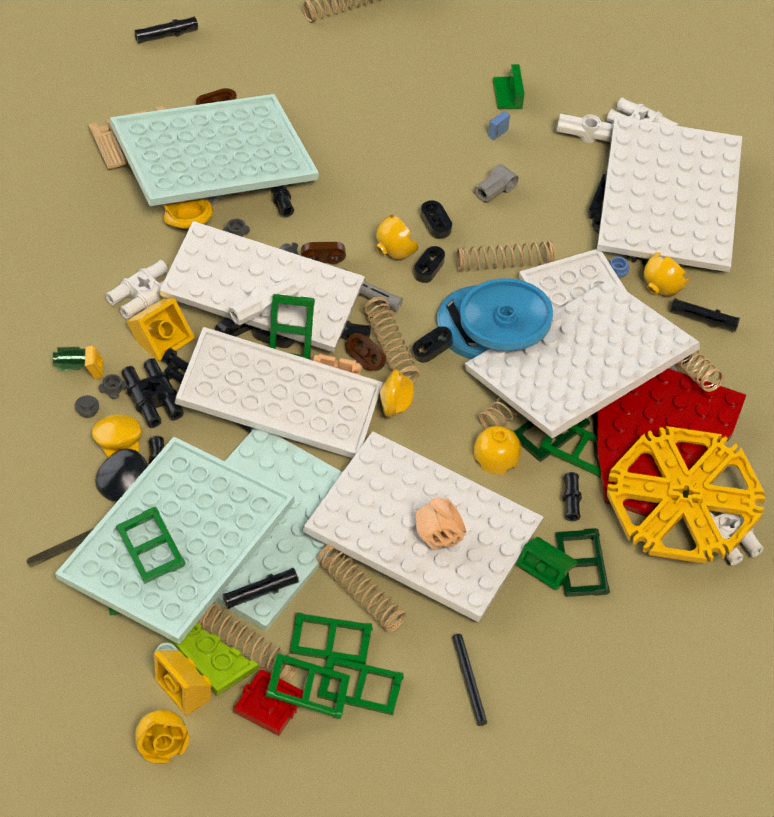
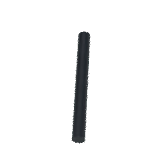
M455 634L452 638L477 725L484 726L487 724V719L462 634Z

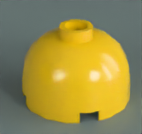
M390 214L379 224L376 231L378 241L376 247L383 256L388 254L394 259H404L415 253L419 248L416 240L411 242L409 236L411 232L397 216L393 217V214Z
M656 252L649 259L644 270V278L648 284L647 289L654 295L658 293L663 296L678 294L689 283V277L687 279L683 277L686 272L673 259L668 256L663 259L659 257L661 253Z
M488 427L476 439L473 449L474 460L481 464L480 468L492 474L507 473L508 469L517 467L520 461L521 442L517 435L507 427Z
M162 709L149 712L142 717L136 727L135 742L137 749L146 761L167 763L171 761L169 757L176 754L182 755L189 745L190 737L183 719L172 711Z

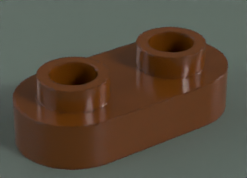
M229 88L219 89L199 96L196 99V105L237 99V94Z
M309 242L301 247V256L322 263L337 264L346 258V248L340 242Z
M354 333L349 336L346 343L347 351L364 368L371 371H379L384 367L386 363L384 351L368 336L360 333ZM362 342L363 346H362V348L360 349V348H359V345H360V343Z

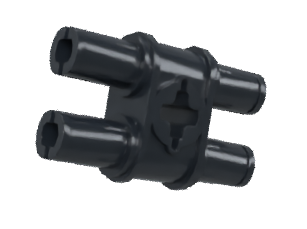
M155 358L148 359L143 364L149 376L148 378L140 380L133 366H127L122 370V376L128 385L127 393L132 397L136 410L143 414L150 428H155L161 424V418L156 410L158 407L165 406L172 420H177L183 416V409L180 405L175 404L177 391L173 389L169 382V376L162 372Z

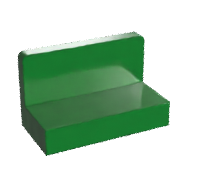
M511 64L509 77H493L496 104L499 110L523 109L525 93L520 64Z
M536 537L524 545L516 565L555 590L561 588L568 571L576 567L578 561L542 538Z

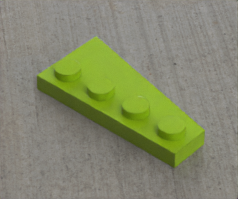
M196 623L180 644L166 638L186 658L192 659L196 670L201 675L207 676L212 685L211 690L217 697L259 670L258 663L243 657L239 650L234 647L230 648L221 642L220 637L214 633H208L202 629V625Z

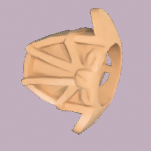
M438 497L431 499L429 504L416 510L415 517L418 534L432 549L455 546L467 534L462 517L457 507L449 498L442 499Z

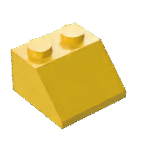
M175 298L161 299L126 321L135 340L157 361L162 360L164 353L169 348L176 351L195 339Z
M158 650L154 653L155 681L185 716L211 700V682L207 676L201 675L196 670V666L191 658H186L180 651Z

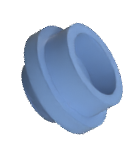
M618 256L609 261L618 278L624 277L629 273V264L625 258Z

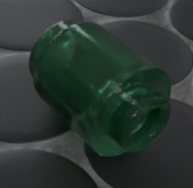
M80 346L57 347V352H53V366H58V371L81 370V367H86V349H80Z

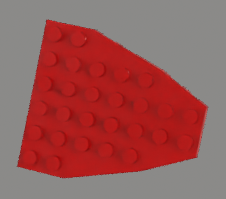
M668 368L597 411V459L601 470L600 478L604 489V502L611 505L607 497L608 484H617L609 481L610 470L644 433L646 438L648 431H651L653 436L660 437L659 428L666 429V426L722 434L721 439L726 436L728 442L733 435L746 394L723 386H719L711 392H706L687 374ZM705 381V382H704V386H708V385H711V384H712L711 382H708V381ZM686 442L676 443L688 470L708 450L704 445ZM648 453L641 454L628 468V473L662 477L652 455ZM626 499L623 502L625 510L648 517L660 504L634 499Z

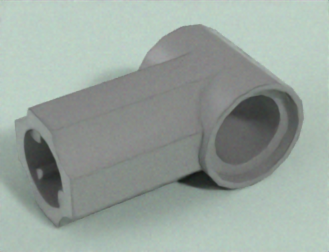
M499 164L492 170L487 179L475 186V193L482 202H489L502 191L510 192L518 183L519 177L503 164Z

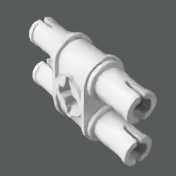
M623 97L619 100L616 109L629 116L621 114L614 109H611L607 116V122L612 124L614 123L615 116L675 126L679 125V123L663 117L660 111L656 112L645 107L643 103L636 104Z
M159 260L146 269H139L131 277L124 278L119 286L106 293L108 303L114 306L126 297H131L132 301L120 307L122 316L128 320L159 300L165 299V297L160 296V288L164 281L157 282L156 279L168 272L167 265L164 261Z
M709 511L724 539L731 538L744 523V519L740 515L720 512L721 515L714 516ZM752 529L741 543L750 553L751 557H756L763 552L764 547L757 540ZM737 547L729 556L725 551V557L731 566L737 565L743 560L744 556Z

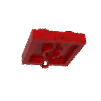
M261 669L251 684L245 685L243 695L234 707V713L279 736L290 719H293V715L297 713L299 706L266 697L271 674ZM279 678L276 691L302 698L303 690Z

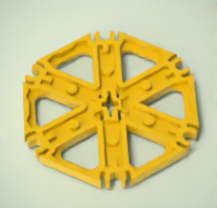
M666 426V429L659 428L660 437H655L651 431H648L646 438L644 433L610 470L609 481L617 484H608L607 497L628 540L630 541L634 536L632 543L634 546L640 541L645 542L646 544L643 546L642 552L646 553L649 551L650 556L706 564L707 561L709 563L713 562V552L718 553L721 559L725 558V551L729 556L759 522L764 507H759L755 504H764L765 492L742 448L736 453L738 444L735 443L733 447L728 448L725 446L728 438L725 436L721 439L722 434L668 426ZM686 442L704 445L708 450L688 470L676 443ZM648 453L652 455L662 477L628 473V468L641 454ZM728 466H735L739 469L748 489L744 490L712 484ZM684 490L688 491V498L683 497L682 493ZM626 499L660 503L640 526L632 524L623 506V502ZM709 511L740 515L744 519V523L731 538L724 539ZM682 517L696 543V548L692 551L668 548L662 543L665 536Z

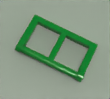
M273 294L270 348L276 349L277 331L305 335L304 355L290 354L311 360L314 298ZM279 303L307 307L306 327L278 324Z
M576 425L567 429L569 431L573 430L576 434L583 437L573 455L551 446L550 444L554 438L546 435L540 450H547L551 455L600 477V468L579 459L589 440L597 443L596 434Z
M157 507L147 509L141 514L116 525L144 584L185 566L186 562L173 541ZM151 519H155L162 535L137 547H133L126 531ZM167 542L175 559L146 572L138 555Z
M297 612L290 654L328 659L330 655L335 658L366 665L371 631L373 630L371 623L353 622ZM303 622L330 626L326 650L299 646ZM337 627L363 631L359 655L333 652Z
M277 653L266 697L341 719L350 675ZM282 663L308 671L302 698L276 691ZM315 674L340 681L334 708L309 701Z
M329 655L325 668L334 670V666L361 671L354 697L346 696L344 702L346 705L388 715L394 714L402 680L404 679L403 672H395ZM368 673L394 679L388 705L361 699ZM323 676L318 698L336 702L337 693L328 691L331 678Z

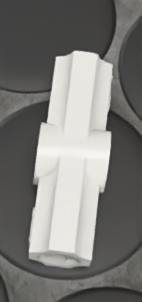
M560 114L556 131L577 135L580 140L586 143H592L596 139L611 142L613 124L601 122L599 117L593 114L585 115L583 118Z
M286 278L270 287L259 286L250 293L249 297L229 306V313L234 323L241 325L259 315L263 317L270 316L272 313L273 294L297 297L299 291L294 280Z

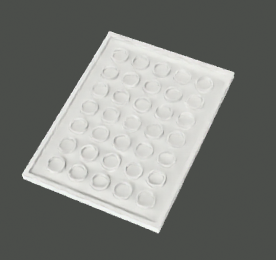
M615 116L597 250L650 259L654 253L660 252L659 257L664 259L668 256L678 264L730 272L742 136Z
M609 279L554 311L551 329L538 343L513 351H501L490 348L466 362L465 368L467 372L551 438H554L698 351L700 344L699 341Z
M372 431L306 522L303 532L327 545L334 546L335 549L447 607L480 622L517 563L524 545L532 539L541 525L543 516ZM438 497L442 499L449 498L457 507L467 534L455 546L432 549L418 534L415 517L416 510L429 504L431 499Z

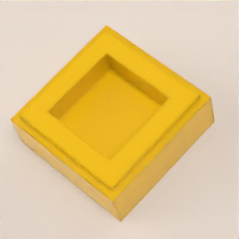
M92 345L86 347L85 366L94 379L103 377V357Z

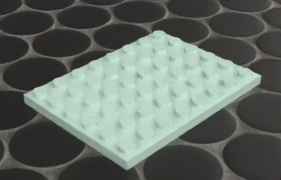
M275 94L110 117L112 130L149 206L318 180L319 177L317 168Z
M254 428L225 462L294 495L295 502L215 602L227 608L222 594L265 579L266 575H276L293 567L298 575L299 583L279 589V592L276 594L271 592L228 609L266 632L321 566L317 561V557L327 544L304 533L303 528L343 472L278 435ZM332 549V550L328 553V555L326 556V558L330 555V553H331L334 549Z
M173 437L55 573L56 579L180 644L294 504L295 497L211 454ZM157 507L186 564L174 572L171 571L144 584L116 525L141 514L147 509ZM151 519L126 531L133 547H137L162 535L155 519ZM167 542L138 555L146 572L175 559Z

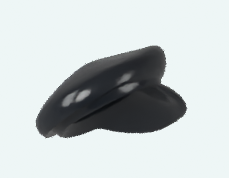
M129 448L118 450L107 458L98 469L95 479L96 487L101 495L110 501H118L148 467L145 458L138 451Z

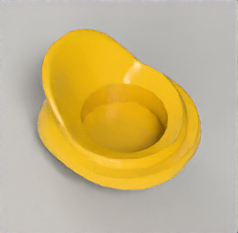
M203 198L163 204L166 209L163 216L165 223L177 228L189 229L193 221L206 224L213 215V206L208 200Z
M396 369L390 373L380 389L382 407L386 417H392V415L406 411L413 399L414 384L412 380Z
M114 414L100 419L93 426V439L102 447L108 458L118 450L125 448L139 452V439L142 435V428L135 418L123 414Z

